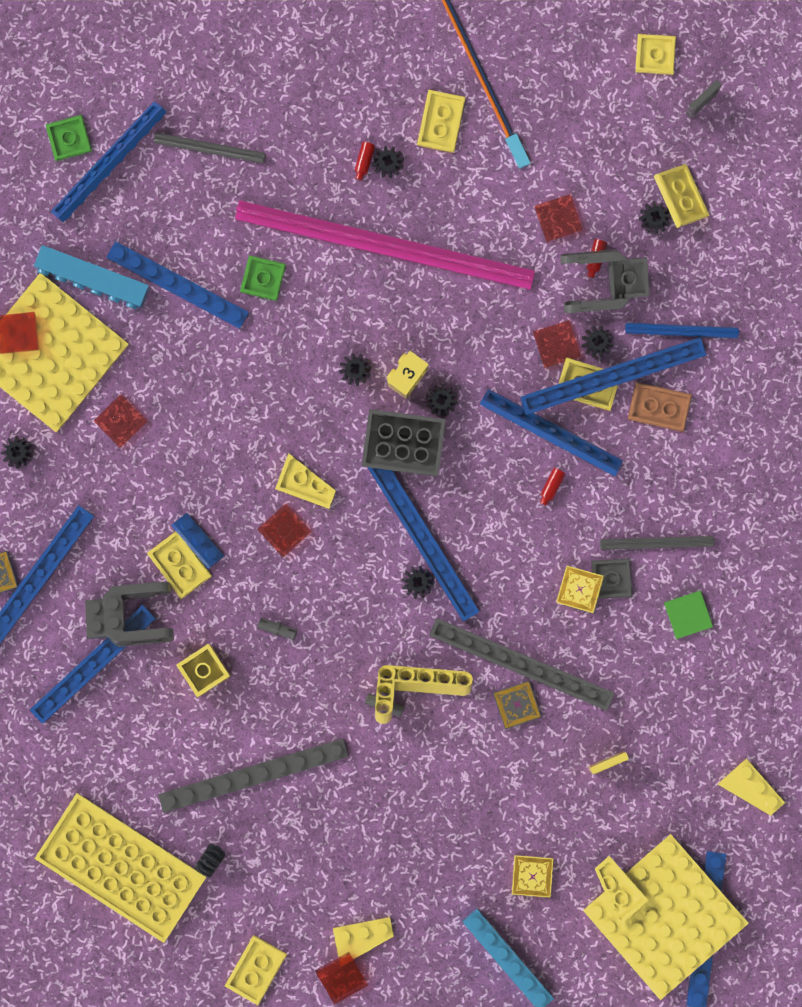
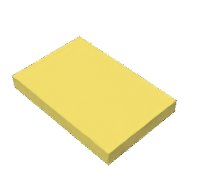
M428 90L417 146L454 153L466 97Z
M687 164L654 176L677 228L710 216Z
M566 358L558 384L603 369ZM618 385L575 399L574 401L611 411Z
M174 532L147 553L181 599L212 577L200 559L177 532Z
M253 935L225 987L259 1005L287 953Z

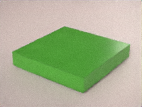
M82 115L45 125L56 162L92 152Z
M249 255L240 293L277 301L286 264Z
M701 590L664 602L676 639L713 627Z

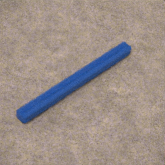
M626 323L625 333L738 338L739 328Z

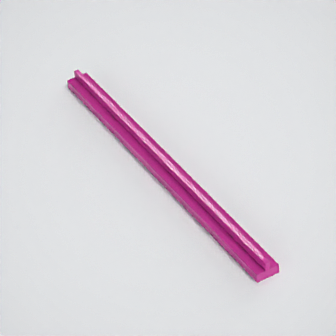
M240 200L236 208L235 220L531 290L535 274L534 270Z

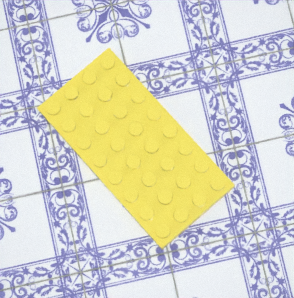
M76 793L34 858L163 943H165L206 879L205 875L203 876L199 871L79 793Z

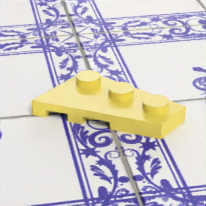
M288 453L275 489L330 509L336 491Z
M747 759L718 783L719 786L770 816L785 803Z
M610 856L595 868L620 926L642 907L648 899Z
M390 917L333 928L340 967L394 937Z

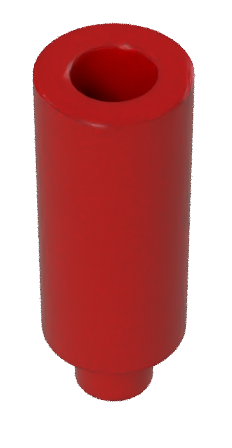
M362 142L354 172L357 173L356 180L362 181L364 175L368 174L375 145L372 143Z
M595 239L591 251L606 250L608 243ZM602 263L587 264L586 269L589 270L587 277L594 278L596 272L600 271Z
M553 468L540 493L542 498L539 503L547 506L549 500L553 501L566 475L565 472Z

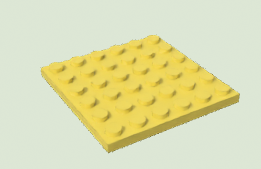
M39 274L0 321V388L57 433L129 344L48 278Z
M671 834L625 873L648 899L625 922L619 926L605 891L583 910L660 1000L749 924Z

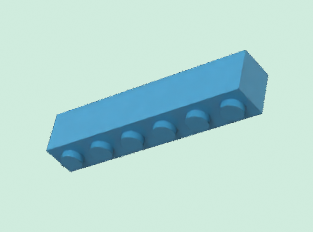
M44 245L41 246L34 264L39 274L47 277L49 274H52L60 282H73L74 287L81 290L84 287L91 289L90 293L100 297L102 294L109 296V300L119 303V301L126 302V306L137 310V307L143 308L150 290V286Z
M478 908L474 909L462 920L464 925L535 1007H545L554 999L551 993Z

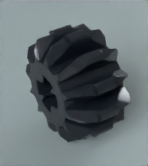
M384 146V152L378 149V155H373L375 162L372 163V167H377L375 170L376 174L382 171V178L388 173V177L391 179L392 172L398 176L399 171L397 169H403V165L400 163L404 162V158L399 157L401 155L400 151L394 153L395 147L393 146L390 151H388L387 146ZM387 158H390L393 164L389 163V166H386L384 160L387 161Z
M653 201L652 208L649 204H645L646 210H640L643 216L639 217V221H645L641 228L648 226L647 233H650L652 228L654 229V234H658V228L664 232V226L670 225V222L667 220L671 219V215L665 214L669 211L668 207L661 209L663 203L656 207V202ZM654 214L658 215L656 222L652 221Z
M592 326V332L587 329L585 331L587 336H582L581 338L583 341H586V343L581 345L582 348L589 347L585 353L589 354L593 351L592 358L596 357L597 352L600 358L603 357V351L609 354L610 350L607 347L612 348L614 345L608 342L613 340V336H606L610 330L607 329L603 333V326H600L598 331L595 326ZM599 337L603 344L600 343L599 346H596L592 340H596Z
M352 353V360L345 356L344 359L347 364L340 363V366L345 369L339 370V373L345 374L342 377L343 381L350 378L348 385H351L353 380H355L356 386H359V379L366 383V379L363 376H371L369 372L365 371L370 370L371 366H364L369 360L366 358L361 362L362 354H359L358 359H355V354ZM353 365L355 367L359 366L358 374H355V372L354 374L351 373Z
M442 384V390H439L438 385H435L436 392L429 389L428 392L433 397L426 396L425 398L427 401H432L426 404V407L434 406L431 413L434 414L438 410V417H441L442 411L448 416V408L453 412L455 411L451 404H458V401L451 400L457 397V393L450 395L453 388L450 387L445 391V384ZM439 396L446 397L447 400H445L444 405L436 402L439 400Z
M15 436L14 442L11 438H8L9 445H2L6 448V451H1V455H7L3 458V462L9 461L8 466L12 467L15 464L17 469H20V462L26 467L27 463L25 460L32 461L28 454H33L34 451L27 450L32 444L30 442L26 443V438L24 437L19 440V437ZM19 447L21 455H16L17 457H15V453H13L14 449L18 450Z
M422 566L418 567L417 573L415 568L411 567L413 574L411 575L405 571V575L409 579L402 578V582H408L402 588H410L406 593L408 596L414 591V599L417 598V592H420L421 598H424L423 590L430 594L431 591L426 587L434 586L433 583L427 582L432 580L433 576L426 577L429 572L428 569L422 574ZM420 577L422 578L421 583L423 585L416 588L413 586V579Z
M209 844L197 861L195 869L203 876L211 877L225 857V851L218 845Z

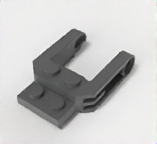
M616 249L561 254V265L566 263L590 264L609 262L608 279L609 292L611 293L609 298L563 302L564 313L622 309L630 298L649 296L647 257L627 259Z
M153 582L112 586L103 596V599L85 600L87 639L108 638L117 647L173 641L174 629L171 628L125 632V604L123 600L171 594V583Z

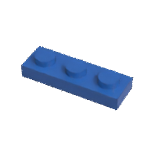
M188 513L171 525L208 569L224 557Z

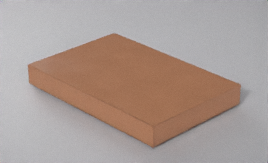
M636 382L627 420L684 432L692 394Z

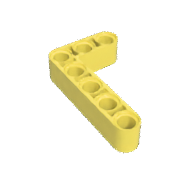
M384 665L378 672L375 719L381 724L391 721L394 690L465 696L472 690L473 677L465 671ZM384 676H389V677H391V678L385 679V678H383V677H384ZM422 679H428L429 681L423 682ZM466 682L467 685H461L460 683ZM382 693H388L389 695H388V696H383V695H381V694H382ZM386 710L387 713H381L380 711Z

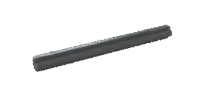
M155 133L154 143L258 163H264L266 155L264 152L162 133Z
M713 536L600 540L601 550L714 546Z

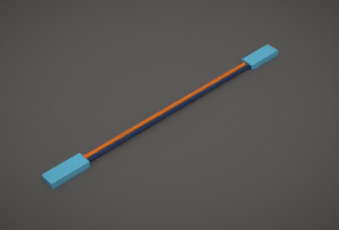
M442 0L506 134L505 140L518 168L521 169L531 164L517 134L512 132L450 0Z

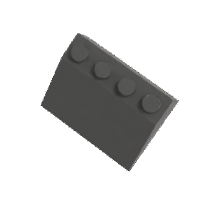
M369 409L362 467L438 477L446 419Z

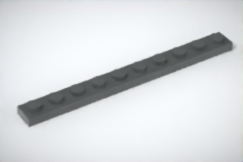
M436 618L429 634L430 637L606 711L613 698L614 692Z
M342 738L158 794L163 813L347 758L348 753Z

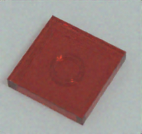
M571 194L534 206L546 242L582 231Z
M35 312L0 315V354L39 350Z
M569 320L533 331L544 368L563 363L566 358L576 359L581 357Z
M119 395L94 420L120 449L148 422L122 395Z
M286 504L257 529L283 558L311 533Z
M350 952L315 970L333 1004L368 986Z

